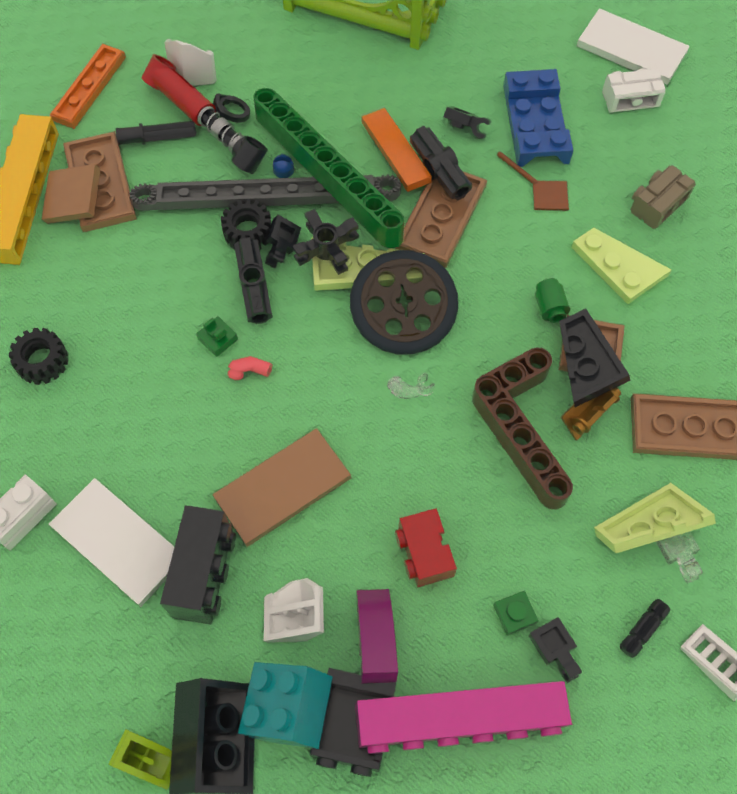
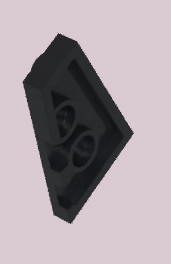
M586 308L559 321L574 407L580 406L630 381L629 373Z

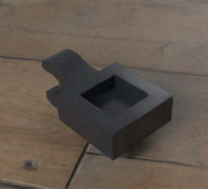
M454 106L447 107L443 116L450 119L449 124L454 127L464 129V126H470L473 134L478 138H486L487 135L480 132L479 125L481 123L490 125L492 122L486 117H478Z
M280 215L273 218L266 242L273 246L266 257L265 264L275 269L278 262L283 263L286 253L290 254L294 251L293 245L297 244L301 227Z
M559 617L530 632L529 638L546 665L556 661L558 669L567 683L579 677L582 671L570 654L571 651L576 649L577 645Z

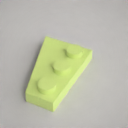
M592 228L574 240L571 247L627 304L668 277L671 269L596 228Z
M669 483L597 525L594 529L598 539L613 552L619 553L716 524L714 513L675 485Z

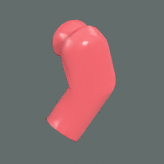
M248 356L232 360L228 365L230 369L227 374L229 378L234 380H241L244 377V372L248 371L268 377L272 371L273 364Z

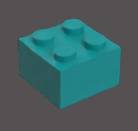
M254 662L238 734L265 742L319 749L333 676L308 666Z

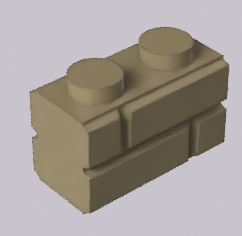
M669 165L663 172L658 170L651 177L646 188L642 185L633 194L632 199L634 202L630 209L631 213L640 220L643 219L644 223L652 229H656L690 197L696 185L695 181L686 174L682 175V172L673 165Z

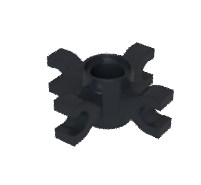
M315 209L304 213L308 221L306 222V227L313 234V239L293 245V250L296 253L294 258L299 266L317 256L322 260H330L338 275L348 271V266L345 264L348 258L340 250L339 245L359 238V234L356 231L359 229V226L352 217L340 226L335 227L330 223H322Z

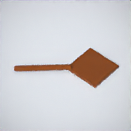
M502 152L497 153L499 158L533 184L534 210H569L567 181H537Z

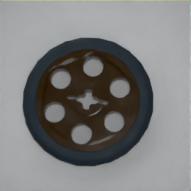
M396 250L381 254L368 262L360 270L353 282L350 293V311L359 332L372 345L394 354H416L439 344L450 332L458 312V293L448 271L435 259L411 250ZM410 270H418L421 272L423 279L418 283H412L407 279L406 274ZM385 273L392 275L394 283L389 287L382 286L378 282L380 275ZM401 287H403L406 300L412 301L408 303L407 317L405 316V309L402 304L397 303L400 301L402 294ZM435 291L440 295L441 300L438 304L430 305L425 301V294ZM372 299H379L383 302L384 308L380 312L375 313L368 309L367 304ZM418 317H426L430 322V327L425 331H420L415 327L414 320ZM389 321L399 322L402 326L401 332L395 335L388 333L385 325Z

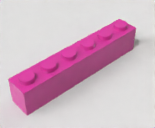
M565 681L358 700L355 703L359 748H367L368 754L389 752L388 745L397 744L403 745V751L423 749L424 742L437 741L438 747L459 745L458 738L472 737L473 744L493 742V735L506 734L507 740L528 738L527 731L540 730L541 737L562 734L561 728L572 725Z

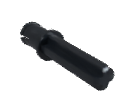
M193 121L146 126L139 123V126L116 128L118 145L139 142L146 145L145 142L195 137L196 127Z

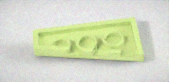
M346 242L339 245V248L348 258V261L345 262L348 266V271L339 275L333 268L330 260H322L315 256L312 258L314 290L352 288L353 282L360 270L368 262L381 254L398 249L389 248L387 251L374 249V246L363 244L362 247L347 246ZM410 270L406 274L407 279L412 283H418L423 279L421 272L418 270ZM385 273L379 276L378 282L382 286H391L394 283V278L392 275Z

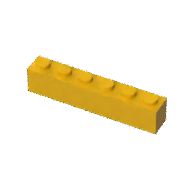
M20 114L17 125L13 127L12 141L10 146H7L6 159L3 167L0 168V263L20 265L59 135L51 116Z

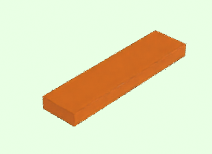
M102 44L50 113L52 120L75 129L125 60L124 51Z
M385 108L361 116L363 126L407 192L432 183L431 174Z

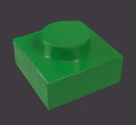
M525 590L496 601L493 605L506 635L535 625L539 621Z

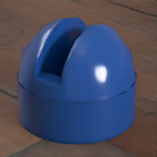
M281 154L274 158V174L279 178H288L294 173V163L288 155Z

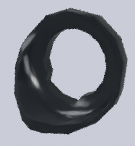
M219 93L215 95L213 105H215L216 112L220 114V118L236 123H242L249 119L250 108L243 100L235 96ZM229 103L237 104L242 107L244 113L240 115L233 114L224 105Z

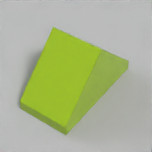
M125 729L108 765L168 790L170 786L172 750Z

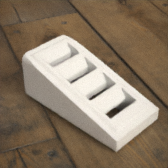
M702 624L680 649L729 698L736 701L737 681L733 683L730 678L737 672V652ZM706 639L710 644L699 654L695 649ZM717 650L720 655L712 663L706 660ZM727 660L731 665L721 673L718 668Z

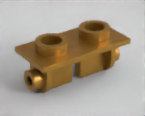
M616 387L580 406L574 407L573 404L561 416L562 421L575 440H578L584 433H588L591 430L590 427L613 403H617L620 400L621 392Z

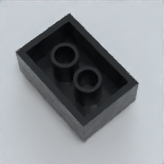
M187 505L184 507L160 601L162 607L174 619L211 625L213 615L218 616L221 607V596H218L221 583L225 584L229 571V565L225 564L227 553L233 551L236 540V533H233L232 524L229 523L224 511Z

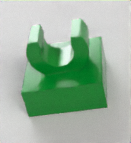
M219 316L215 319L212 317L196 333L198 340L216 357L238 340L237 334Z

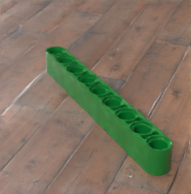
M261 88L255 91L253 98L257 121L382 246L386 248L399 247L404 240L403 214L276 91L270 88Z

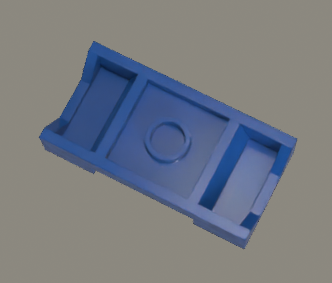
M557 69L506 72L503 88L517 165L523 167L533 158L557 156L563 164H570L573 146L569 129L566 130L559 99L561 88Z

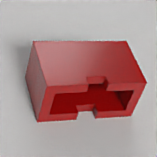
M437 508L400 518L399 529L395 530L398 546L400 549L405 548L408 560H404L409 579L415 578L417 588L452 578L457 570L449 544L442 546L441 543L443 540L441 534H444V529Z

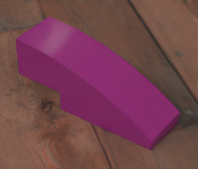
M389 589L357 590L362 683L397 682V650Z

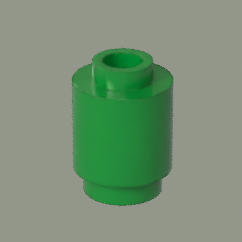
M555 278L545 279L536 285L535 297L542 319L551 323H558L565 319L570 312V307L563 285L558 283V280Z

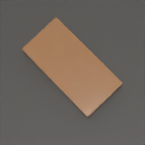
M115 131L63 143L68 168L96 164L100 168L94 217L79 219L82 231L87 232L137 220L131 203L132 200H130V189Z
M463 172L472 183V189L464 198L458 201L449 197L437 179L432 180V183L425 186L404 227V240L402 244L395 249L425 253V255L439 262L444 268H447L486 188L487 180Z
M634 393L631 396L633 453L737 460V400Z
M316 428L212 495L222 511L225 512L226 517L246 547H248L350 480L351 474Z

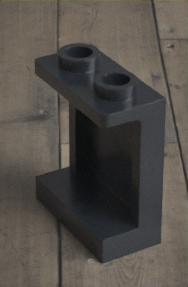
M329 668L327 674L333 676L320 745L319 749L311 748L310 756L317 758L316 765L336 769L337 763L351 766L350 773L371 777L372 771H380L383 753L368 754L367 748H359L355 703L358 700L394 697L396 682L362 683L361 675Z

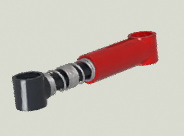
M153 54L141 77L142 80L149 86L162 92L196 125L207 127L209 133L222 142L223 146L228 147L233 155L232 162L241 170L254 174L268 151L267 148L258 140L234 131V126L225 118L219 117L220 114L216 112L215 105L176 71V66L160 55Z

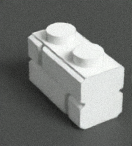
M641 68L637 71H616L608 74L602 93L609 113L660 107L666 89L658 68L648 70Z
M26 474L15 484L14 488H10L0 498V543L9 551L57 505Z

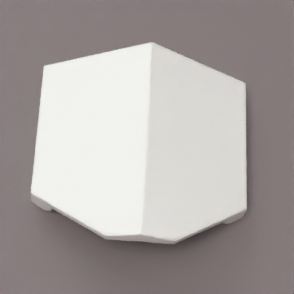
M167 39L164 42L167 60L176 66V71L192 86L215 84L217 78L214 53L207 50L206 52L194 45L178 40L171 41V39Z
M305 578L291 581L275 593H269L264 597V642H304L324 633L323 587L312 580Z

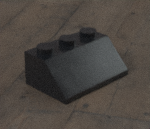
M205 678L176 683L169 794H253L255 738L238 734L249 687L248 683Z

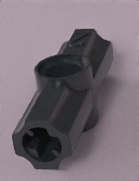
M422 126L416 129L414 134L410 136V144L423 160V164L431 174L432 180L437 179L451 199L458 201L464 198L471 191L472 183L458 166V160L453 149L449 146L444 147L430 127Z
M250 237L242 238L234 244L247 320L255 324L266 323L273 316L258 240L251 239ZM250 279H259L256 282H248Z

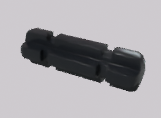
M656 599L647 609L648 612L646 611L629 632L630 635L625 637L620 644V649L629 657L637 656L643 648L642 645L647 643L660 626L661 621L669 614L670 607L662 600Z

